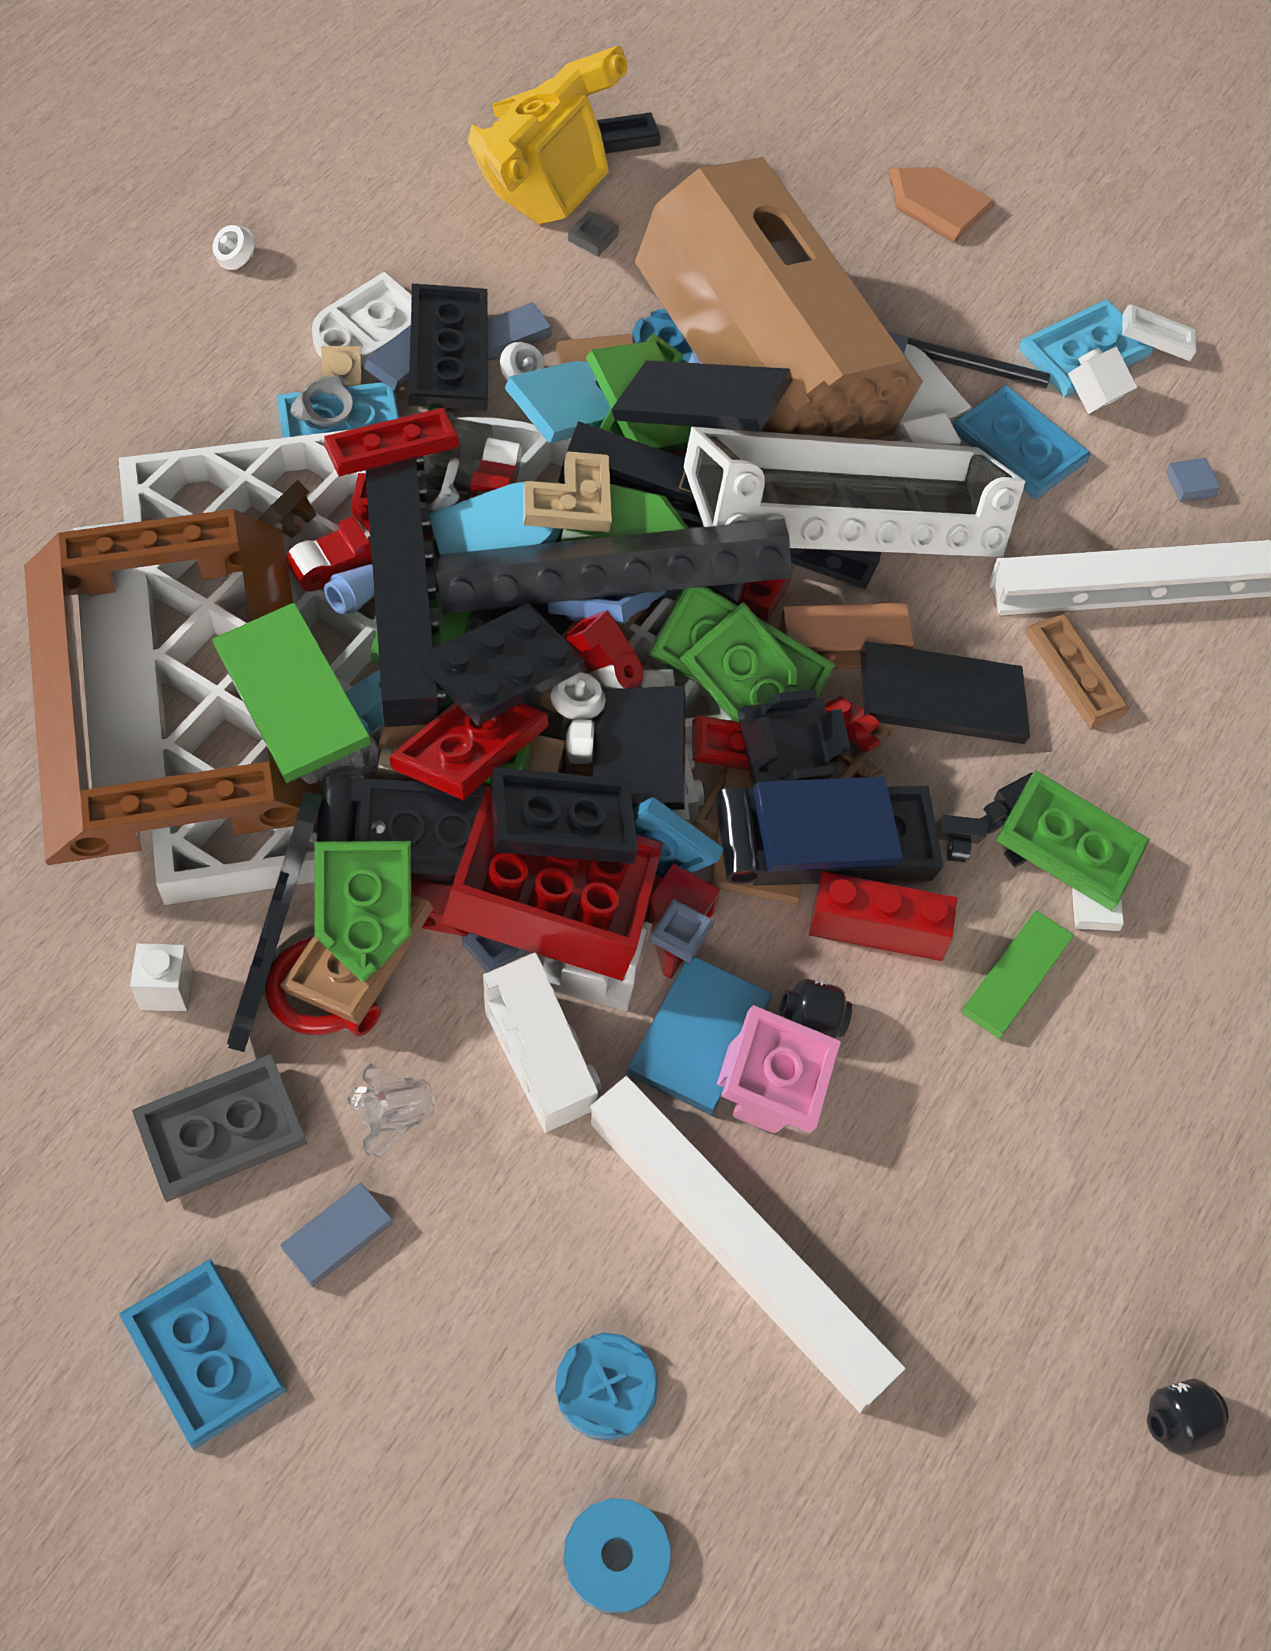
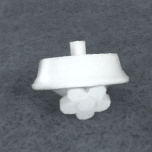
M232 225L223 228L217 234L213 243V252L220 266L227 270H236L242 267L250 257H253L254 235L248 228Z
M514 342L506 346L501 353L500 366L505 379L508 381L509 376L543 369L544 360L540 351L533 345Z
M582 672L553 686L550 695L552 705L557 712L572 720H589L598 716L604 709L606 702L600 683L596 678Z

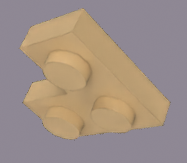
M567 451L564 461L565 484L525 481L523 488L524 526L609 533L612 523L609 455Z

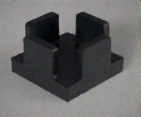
M815 689L777 693L763 704L743 706L737 711L753 787L756 782L841 778L838 759L850 751V742L842 709H833L826 714L823 697L817 698Z

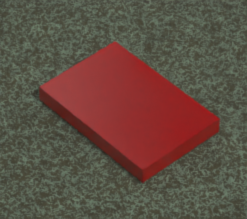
M455 702L389 756L391 769L464 800L491 776L493 767L501 768L548 727L547 713L521 703L477 726Z

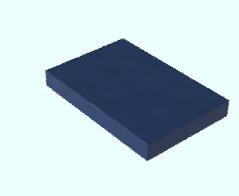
M885 777L756 782L753 788L768 872L898 865L903 859Z

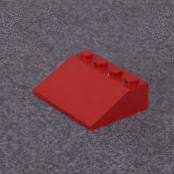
M487 786L451 888L441 923L623 981L638 947L663 843L636 834L638 854L634 864L494 852L490 787Z

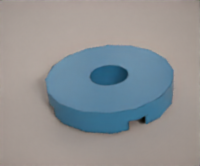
M610 1498L592 1504L574 1520L565 1539L564 1566L569 1585L583 1603L602 1613H626L643 1608L660 1592L670 1570L671 1546L662 1523L650 1509L628 1499ZM622 1541L631 1549L633 1559L630 1566L625 1570L612 1571L603 1563L601 1557L602 1549L609 1542Z

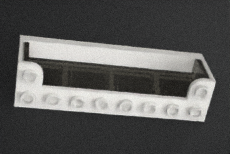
M702 427L691 428L684 462V470L704 527L784 519L789 533L790 548L1003 557L1026 482L978 447Z

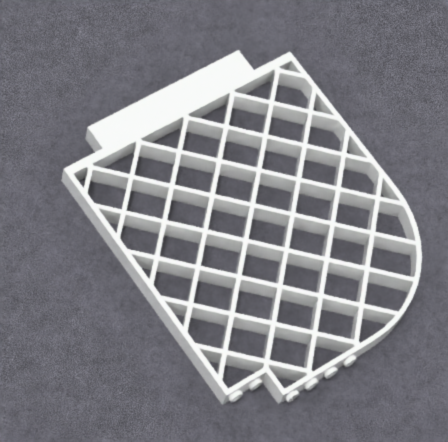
M449 418L459 437L458 448L424 456V470L417 476H426L427 502H420V508H426V504L442 488L449 460L452 457L460 459L453 484L471 494L472 477L474 471L477 472L479 465L471 462L469 459L476 451H484L488 438L520 443L522 445L521 455L524 456L521 458L516 483L534 481L550 463L562 466L572 438L549 444L534 424L499 418ZM343 431L119 458L124 522L73 528V531L146 521V519L155 520L192 515L191 512L170 501V499L186 484L206 481L225 491L203 513L229 509L245 513L251 506L264 513L283 494L271 486L285 472L309 469L325 479L307 498L314 508L316 516L308 524L300 516H293L295 523L302 530L294 538H290L282 533L285 554L287 556L288 552L300 542H304L306 539L314 541L339 530L338 525L326 518L350 494L353 495L358 473H366V470L338 477L324 446V436ZM432 529V534H431V539H430V540L433 541V540L435 539V536H434V532H433V529ZM365 530L364 534L368 538L371 546L370 533L367 530ZM197 559L114 571L115 593L90 596L89 593L78 594L92 788L170 777L171 772L182 775L215 770L192 755V753L224 719L260 741L238 766L269 761L267 746L230 675L228 674L218 685H215L184 665L214 634L219 636L246 624V622L233 615L246 602L242 571L234 572L208 599L177 581ZM288 571L293 603L296 604L308 628L310 629L319 619L353 640L330 665L341 687L346 692L352 688L349 684L371 661L370 651L377 631L376 616L371 620L357 611L352 614L348 612L344 614L337 613L328 603L324 588L313 592L304 591L293 573ZM659 597L658 600L661 603L642 626L639 627L633 623L624 633V636L634 649L639 661L646 663L656 670H665L671 668L647 655L676 602ZM154 599H160L189 617L159 649ZM472 615L469 631L486 623ZM673 670L674 680L684 685L686 715L701 696L707 695L712 714L707 717L732 721L704 687ZM163 683L171 685L199 703L194 711L168 738L163 703ZM565 718L556 729L548 725L539 734V736L565 741V751L561 763L563 766H566L567 760L566 733L570 723L573 721ZM688 718L685 722V782L690 824L697 817L698 806L704 805V791L701 780H694L691 769L695 768V761H692V720L694 718ZM384 723L370 733L371 747L359 756L351 753L339 761L336 760L319 768L320 779L324 776L366 778L361 774L380 754L379 741ZM484 782L481 785L487 786V782ZM227 818L185 824L177 832L175 826L153 829L152 841L156 885L164 905L275 888L294 826L267 830L273 835L250 861L225 865L200 848ZM379 825L374 832L382 833L385 828ZM314 831L312 832L296 885L315 882L314 865L317 833ZM179 866H186L190 870L180 871Z

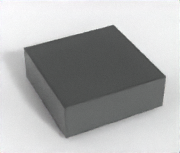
M588 211L568 231V241L599 256L618 237L619 226Z

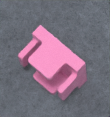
M753 1005L747 1011L740 1034L728 1046L717 1081V1085L724 1087L721 1097L738 1103L732 1115L734 1118L771 1133H777L784 1126L791 1125L810 1133L817 1128L841 1041Z

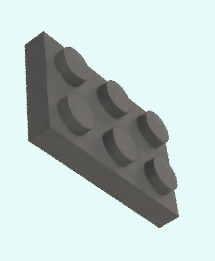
M271 1054L132 1110L166 1203L307 1144Z

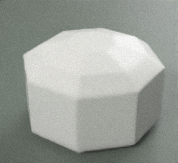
M574 719L568 727L566 733V752L571 763L590 764L592 762L594 722L592 720Z

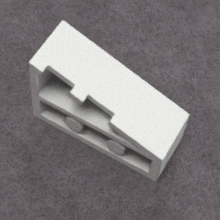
M534 952L483 974L485 1014L544 1132L547 1133L591 1113L590 1106L598 1100V1091L602 1090L600 1079L592 1064L586 1065L580 1052L581 1045L577 1034L571 1024H568L557 996L550 985L537 953Z

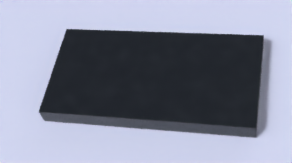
M412 283L408 406L487 410L488 289Z
M646 360L613 406L612 412L615 421L760 432L793 380L791 371L788 368Z
M865 641L862 645L860 656L864 716L872 715L879 723L1025 744L1030 738L1022 666Z

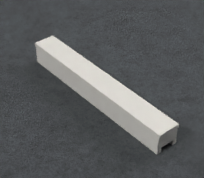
M1271 540L997 558L989 580V587L992 588L999 616L1270 597Z
M627 1076L590 1106L592 1110L591 1126L859 1413L870 1405L906 1369Z

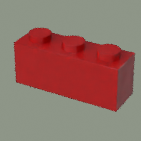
M822 871L815 895L809 936L943 961L953 938L958 897Z

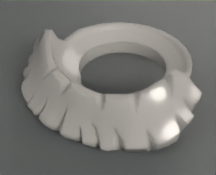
M339 375L325 376L308 384L292 403V415L296 419L302 421L309 420L313 424L322 427H333L343 423L350 416L353 405L352 396L345 388V378ZM319 392L331 394L343 402L344 410L337 417L323 418L314 412L310 399Z
M450 458L441 492L426 507L429 508V514L452 506L459 500V492L453 485L460 462L459 458Z

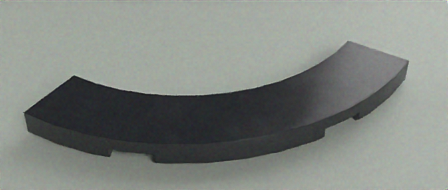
M307 791V794L303 796L227 1041L228 1048L245 1052L323 799L321 795Z

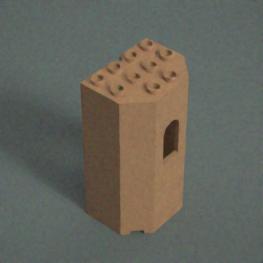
M764 157L700 167L655 204L635 264L702 364L788 368L791 371L793 381L765 423L766 432L870 440L894 433L923 380Z

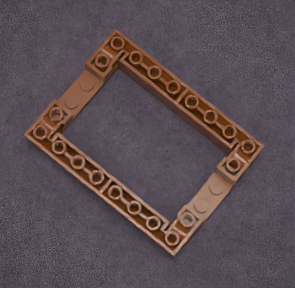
M235 509L59 532L24 565L44 849L47 866L142 851L141 831L230 817L235 835L291 827L295 825L304 794H307L308 791L320 795L321 779L319 769L286 783L269 750V761L92 789H89L73 599L71 595L89 593L90 596L115 593L114 571L197 559L202 580L228 577L230 573L242 571L249 622L293 603L281 529Z

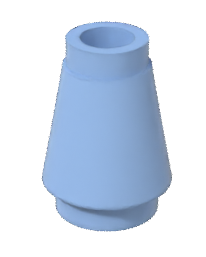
M372 564L331 576L330 582L324 586V593L334 611L339 614L346 612L355 613L375 596Z

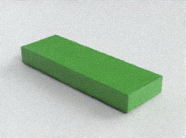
M1036 910L965 1004L961 1013L1000 1040L1070 944L1074 935Z

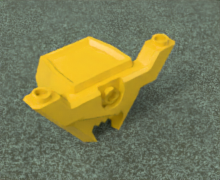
M617 45L567 63L552 79L546 80L538 87L493 103L494 117L499 119V121L492 123L493 127L482 129L473 124L471 125L468 144L473 151L472 153L485 181L499 198L538 224L567 218L609 173L601 132L588 96L614 87L626 75L628 62L621 46Z

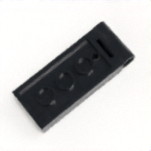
M324 776L321 778L320 795L323 796L318 812L316 842L411 841V879L454 881L487 786L480 785L467 798L462 800L423 782ZM380 825L385 830L382 833H375L373 828Z
M887 786L903 856L898 865L768 872L753 788L729 787L723 789L716 794L715 798L721 843L724 848L723 858L726 880L733 884L753 882V886L819 884L822 871L876 882L933 881L944 866L929 786Z

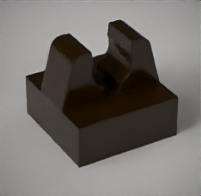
M297 480L258 519L281 529L282 533L288 537L294 538L302 529L295 523L293 516H300L308 524L316 516V512L306 497L309 491Z

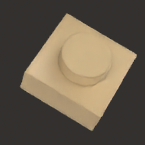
M321 346L322 378L339 375L345 378V387L362 385V352L360 346Z

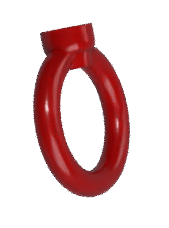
M313 936L293 943L275 959L270 967L265 985L266 1000L273 1015L287 1028L306 1035H326L347 1028L355 1036L361 1037L368 1033L379 1020L382 1009L376 1002L372 1004L360 1025L335 1014L326 1016L305 1015L290 1006L280 985Z

